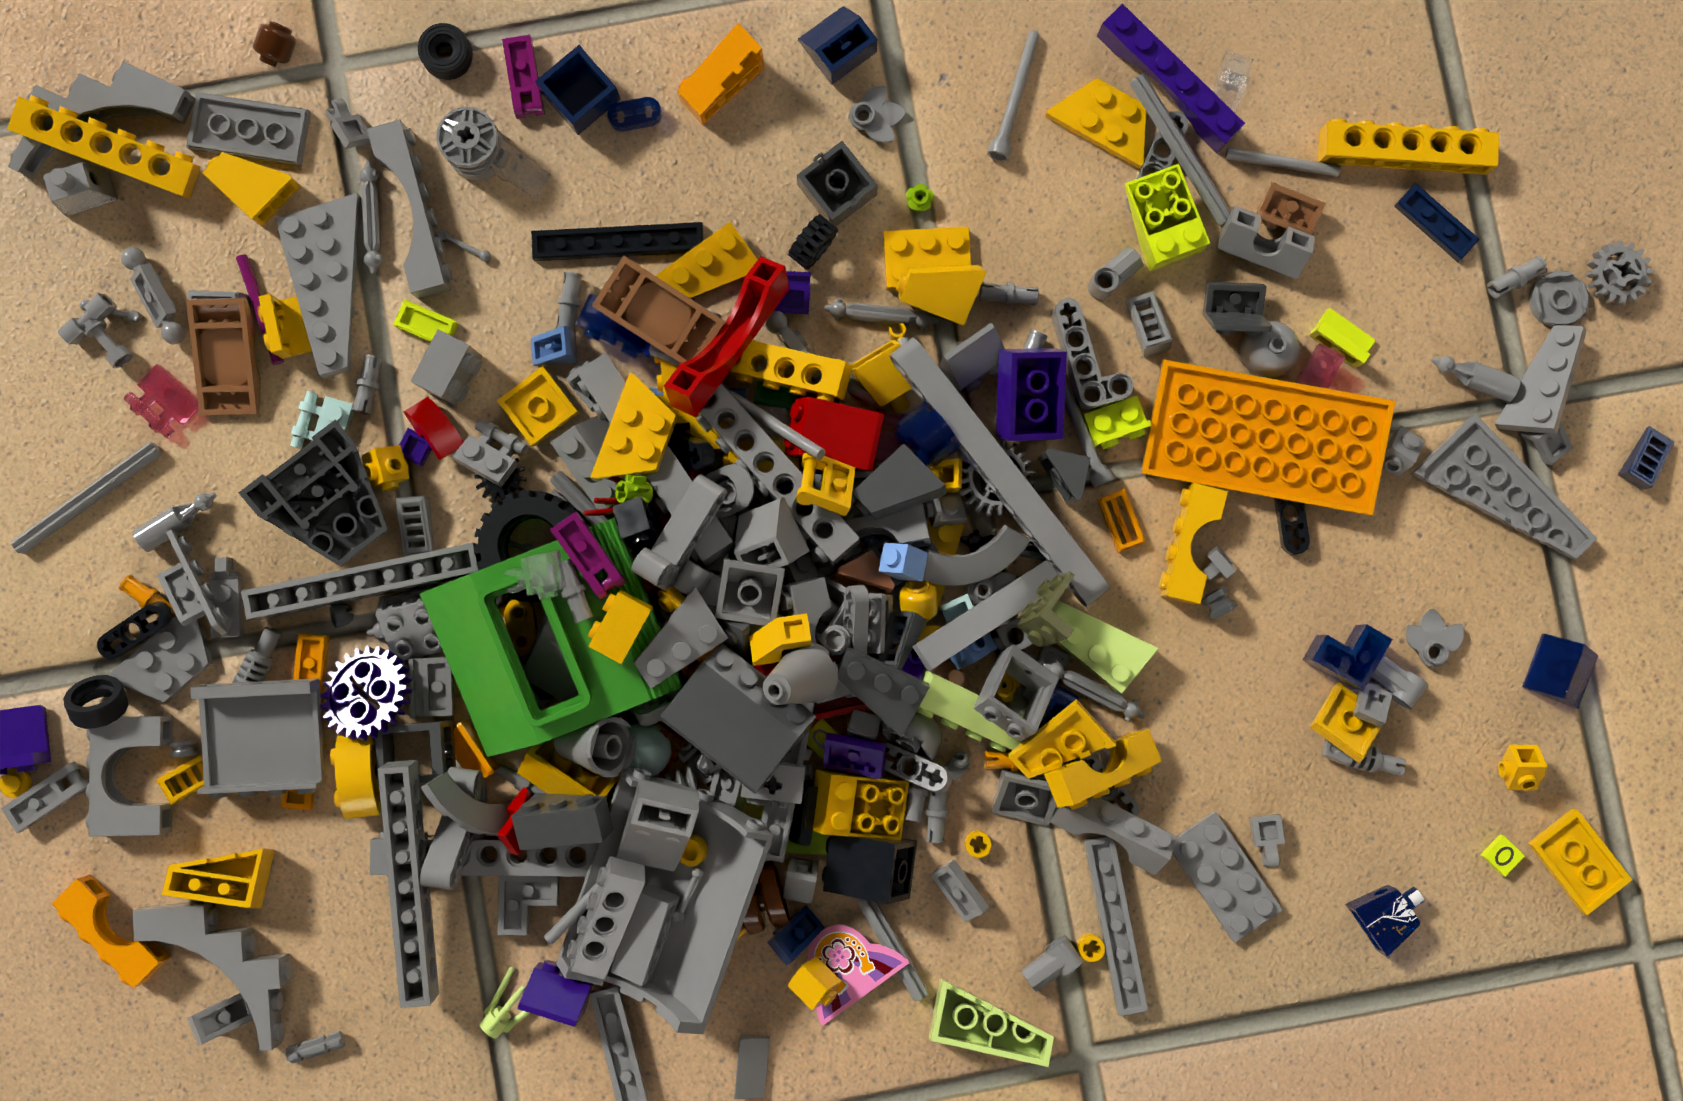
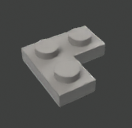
M499 876L497 935H528L530 906H557L559 904L560 876Z

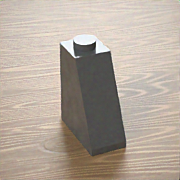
M905 444L901 445L852 491L856 500L853 504L864 517L870 514L875 520L937 499L947 493L945 484Z

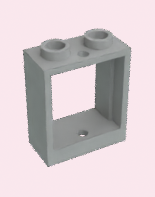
M1011 645L997 655L973 709L982 714L986 720L993 722L1006 731L1010 737L1021 742L1037 732L1059 677L1019 648ZM1005 672L1033 692L1023 718L994 698Z

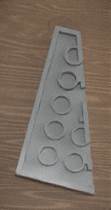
M358 193L275 218L318 374L322 379L351 370L353 340L351 324L352 318H354L353 293H355L358 253L356 238L357 232H359L358 207H360L361 200Z
M1477 414L1471 415L1410 473L1570 559H1578L1597 540L1595 535Z

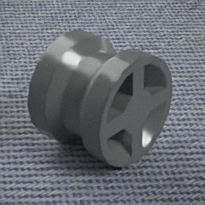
M1222 586L1202 597L1201 603L1208 607L1211 620L1219 618L1237 607L1235 601L1230 600L1228 597L1226 586Z

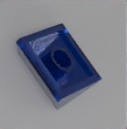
M1542 634L1522 687L1579 709L1598 655L1585 644Z

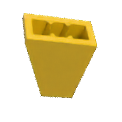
M224 152L212 158L208 162L207 168L202 172L248 217L261 227L301 187L299 183L286 173Z
M980 265L912 268L908 270L906 276L901 275L896 291L899 292L898 297L900 301L964 326L986 275V270Z

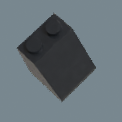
M830 835L826 842L827 863L822 872L823 891L884 904L910 899L917 841L903 838L901 840Z

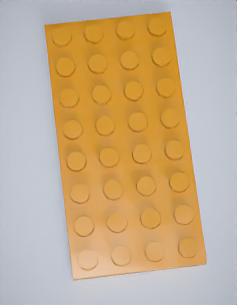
M1162 360L1151 417L1152 426L1149 427L1141 474L1373 516L1396 401Z

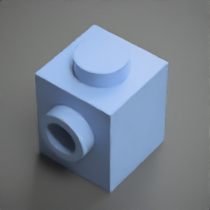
M884 543L878 572L898 580L923 582L928 553L909 544Z

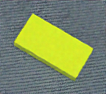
M404 299L393 326L431 342L438 329L453 336L459 323Z

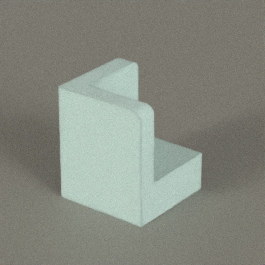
M968 594L939 606L946 624L974 607Z

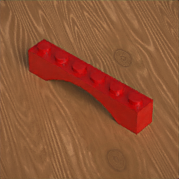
M761 256L745 276L735 305L718 334L698 355L686 362L680 363L665 383L664 388L671 407L695 418L789 291L790 286L784 265Z

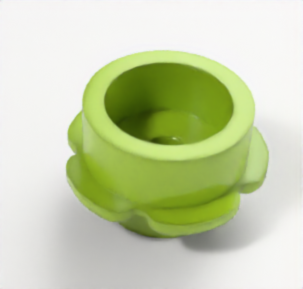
M916 184L914 188H909L906 193L907 204L914 211L924 212L931 207V202L934 201V193L926 185ZM919 195H921V196L923 197V199H922V200H918L917 197H918Z

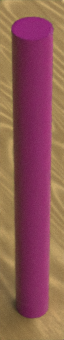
M245 254L236 257L264 338V334H267L265 324L261 322L257 310L258 306H260L259 296H261L248 256ZM268 351L273 365L284 362V359Z

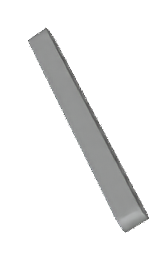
M912 337L890 354L889 357L901 375L1056 573L1062 575L1071 571L1075 575L1068 588L1079 602L1088 607L1110 589L1106 580L923 346Z

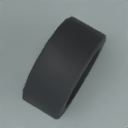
M96 675L85 678L68 689L63 698L64 707L70 721L75 726L84 729L106 726L118 720L128 707V698L122 683L116 677L109 675ZM109 697L100 704L83 707L93 699Z

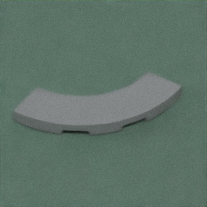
M1004 524L992 540L980 547L978 551L970 554L948 555L926 549L925 552L928 555L923 580L934 584L953 586L979 582L1009 566L1024 551L1031 540Z
M448 772L439 775L421 787L429 801L444 817L448 815L459 824L460 828L478 835L483 833L498 836L497 833L510 818V814L506 809L514 799L502 804L480 802L462 791L452 780Z

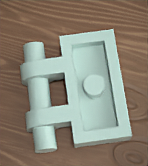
M306 391L304 401H300L298 407L301 411L297 424L292 427L290 433L293 435L290 446L302 449L304 439L313 441L311 437L334 420L348 434L354 411H352L354 404L325 396L323 405L320 407L315 405L318 394ZM312 414L319 416L315 431L308 430Z

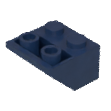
M842 6L798 38L799 43L831 85L877 53L878 39L859 15L845 6Z

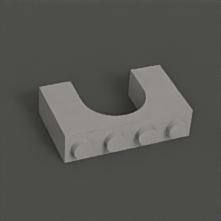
M173 715L121 716L118 720L106 726L87 729L90 748L86 759V765L89 770V783L86 787V796L89 799V812L86 816V826L89 829V837L148 836L172 832V805L170 803H137L127 799L117 788L115 767L119 758L132 747L164 746L173 743Z

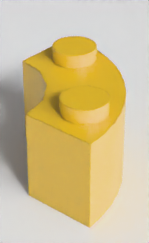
M368 735L367 740L363 741L359 738L352 740L348 737L337 736L336 746L330 752L331 764L335 766L337 788L334 792L335 806L341 808L344 819L380 815L381 799L378 779L375 775L377 759L376 749L373 746V737Z

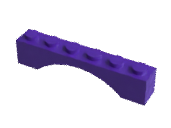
M1123 3L1102 23L1097 37L1116 56L1135 65L1160 85L1183 111L1196 134L1215 153H1218L1244 126L1245 122Z

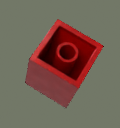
M812 397L796 398L790 411L792 418L790 428L825 449L824 456L855 467V471H873L884 414ZM784 439V454L802 459L803 454L806 452L787 439Z

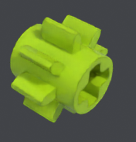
M626 474V481L618 482L615 496L619 503L639 496L647 504L651 502L653 489L651 484L646 482V476Z

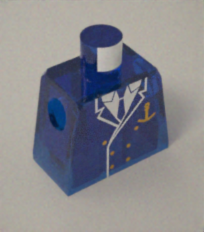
M1386 885L1345 905L1375 949L1381 954L1389 956L1420 926V921L1413 912V909L1425 900L1415 887L1401 894L1397 888Z

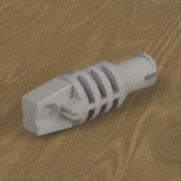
M271 627L264 628L255 648L247 652L232 683L257 682L265 679L273 663L271 655L282 636L281 632Z
M1325 739L1322 756L1342 765L1371 773L1380 770L1399 777L1405 772V768L1400 767L1401 765L1406 766L1404 758L1383 754L1377 747L1371 746L1364 759L1358 763Z

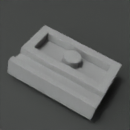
M446 657L408 659L409 677L412 678L409 688L413 690L409 694L410 717L455 715L454 676Z

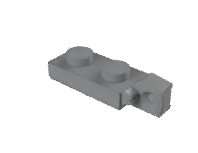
M215 558V573L210 574L209 585L216 598L212 599L215 607L219 606L227 618V622L224 625L228 633L221 635L210 624L211 638L244 637L243 599L241 591H243V579L239 578V572H234L233 558Z

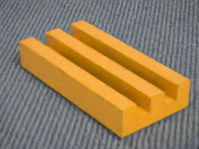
M1125 488L1096 499L1117 553L1146 542ZM1117 497L1121 498L1136 540L1132 541L1116 501ZM1107 501H1110L1126 544L1121 542L1108 509Z

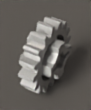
M1618 241L1613 245L1609 243L1592 254L1594 259L1586 264L1589 268H1592V271L1585 274V277L1592 278L1593 281L1588 285V288L1596 287L1597 289L1594 296L1597 298L1605 295L1604 303L1615 301L1616 305H1620L1625 302L1634 301L1638 296L1645 294L1646 290L1644 287L1652 283L1646 276L1653 273V269L1646 268V264L1651 259H1643L1641 257L1644 252L1643 249L1635 252L1633 250L1634 243L1631 242L1624 246L1622 241ZM1610 256H1617L1616 259L1607 261ZM1631 285L1628 290L1621 291L1623 287Z

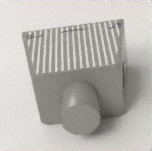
M76 163L64 168H55L43 176L51 202L66 217L118 200L110 173L86 163Z

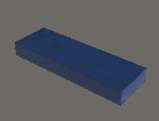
M1417 183L1413 184L1394 205L1397 210L1457 262L1462 260L1480 240Z

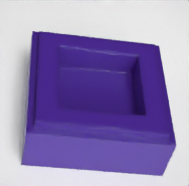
M407 428L399 444L401 445L404 458L422 467L432 450L424 436H418L416 431Z

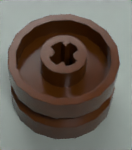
M771 860L764 862L744 919L749 935L765 930L766 918L764 911L767 912L769 921L775 928L790 924L787 902L783 898L782 883L775 862Z

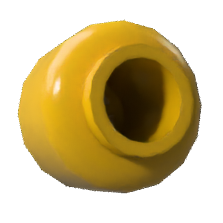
M908 581L899 591L900 611L916 612L925 618L926 622L937 614L936 588L928 583V581Z

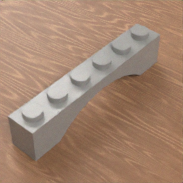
M401 120L368 128L367 132L375 158L398 177L411 203L413 238L408 256L403 265L410 293L417 299L450 291L449 281L453 280L449 265L443 262L442 254L445 253V247L441 237L436 236L434 227L438 226V221L434 210L429 209L427 200L431 199V195L426 182L422 183L420 173L424 170L420 157L414 154L413 146L416 145V139L412 129H407Z

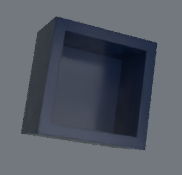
M580 45L575 47L535 81L541 94L577 135L582 133L621 100L616 86Z

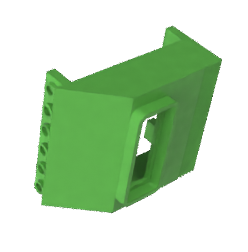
M614 517L588 527L626 580V583L622 586H615L609 590V595L611 593L617 595L620 590H623L652 606L641 577L631 570L634 559L628 545L621 539L616 518ZM558 540L420 593L487 757L544 743L678 690L684 684L685 678L681 670L650 689L633 663L661 629L653 608L622 664L588 647L592 639L587 637L595 621L602 622L607 612L602 610L609 595L600 600L573 563L580 583L585 585L586 590H584V594L594 615L584 621L574 622L567 599L562 598L561 592H563V589L553 568V565L570 559ZM604 568L595 574L600 581L609 576ZM531 583L535 585L578 691V696L543 710L537 704L495 601L497 596Z

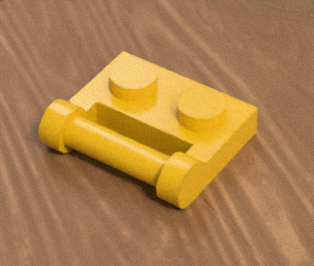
M804 453L801 463L804 468L801 487L797 490L796 501L801 505L814 504L846 516L851 508L855 467L826 456L818 460L809 453ZM815 469L823 471L820 491L813 488Z

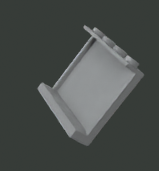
M319 678L201 684L191 687V700L199 699L204 787L198 789L197 794H209V798H222L228 796V793L238 792L239 797L257 795V791H268V795L285 794L286 790L297 789L298 794H308L316 792V788L326 783Z

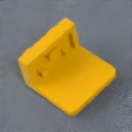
M271 294L259 296L260 306H258L257 310L261 322L265 324L267 334H264V343L268 351L282 359L312 352L297 296L282 300Z

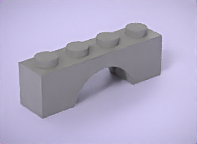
M923 504L875 520L871 515L866 517L850 515L843 518L860 539L870 535H884L890 537L898 544H909L916 548L932 545ZM820 526L816 530V535L821 539H827L833 533L832 529L828 526ZM810 541L812 558L816 567L821 569L832 566L828 561L823 563L815 555L813 549L816 547ZM849 553L846 554L835 565L847 563Z
M812 577L782 585L781 603L784 610L788 612V616L807 613L812 643H816V625L822 614L831 607L825 577ZM838 679L835 690L824 700L815 703L819 704L847 696L851 692Z
M1093 797L1086 799L1087 805L1071 810L1070 806L1057 808L1056 805L1050 823L1074 835L1096 833L1110 837L1126 849L1130 863L1154 875L1171 859L1177 836L1101 798L1093 799Z

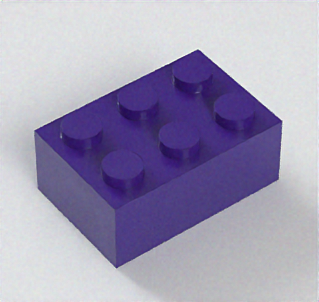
M1054 348L999 349L997 437L1008 441L1063 439L1067 351Z

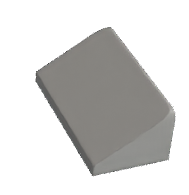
M740 1035L734 1099L765 1097L770 1037Z

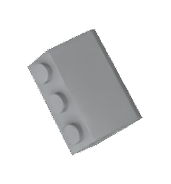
M598 415L574 425L550 443L597 509L613 508L615 505L596 504L594 499L616 498L615 490L618 483L606 478L596 482L590 478L610 426L607 419L601 421Z

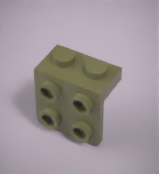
M1071 571L1062 575L1058 573L1050 581L1044 580L1036 590L1038 596L1035 601L1029 602L1020 613L1022 619L1017 626L1037 646L1044 648L1068 639L1074 630L1051 611L1073 580L1075 575Z

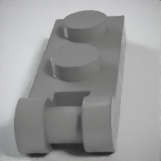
M75 761L62 767L1 808L16 833L23 832L75 796L86 791L89 781L87 778H82L78 772L80 767ZM66 778L72 785L67 789L61 782Z

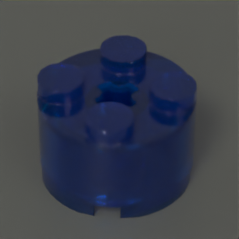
M923 401L896 423L898 429L894 432V435L902 445L908 444L914 454L927 467L933 469L959 449L960 444L959 442L953 444L951 438L955 434L935 409L929 412L926 409L929 403Z

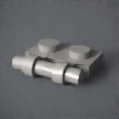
M479 420L476 423L475 429L481 432L482 436L477 439L469 435L452 457L458 464L502 487L518 466L516 460L511 457L515 452L524 455L528 450V445L521 442V438L515 434H507L501 431L500 427L493 422L487 423ZM495 440L503 444L500 451L491 447Z

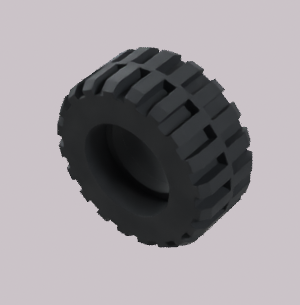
M521 490V493L518 494L510 493L505 495L503 501L497 500L491 505L492 510L489 514H483L480 519L483 522L481 529L476 528L474 537H478V545H474V554L479 556L480 561L476 563L478 569H484L510 558L508 541L514 529L523 521L539 519L554 527L576 512V508L562 498L543 491ZM532 583L502 594L518 601H541L535 585Z

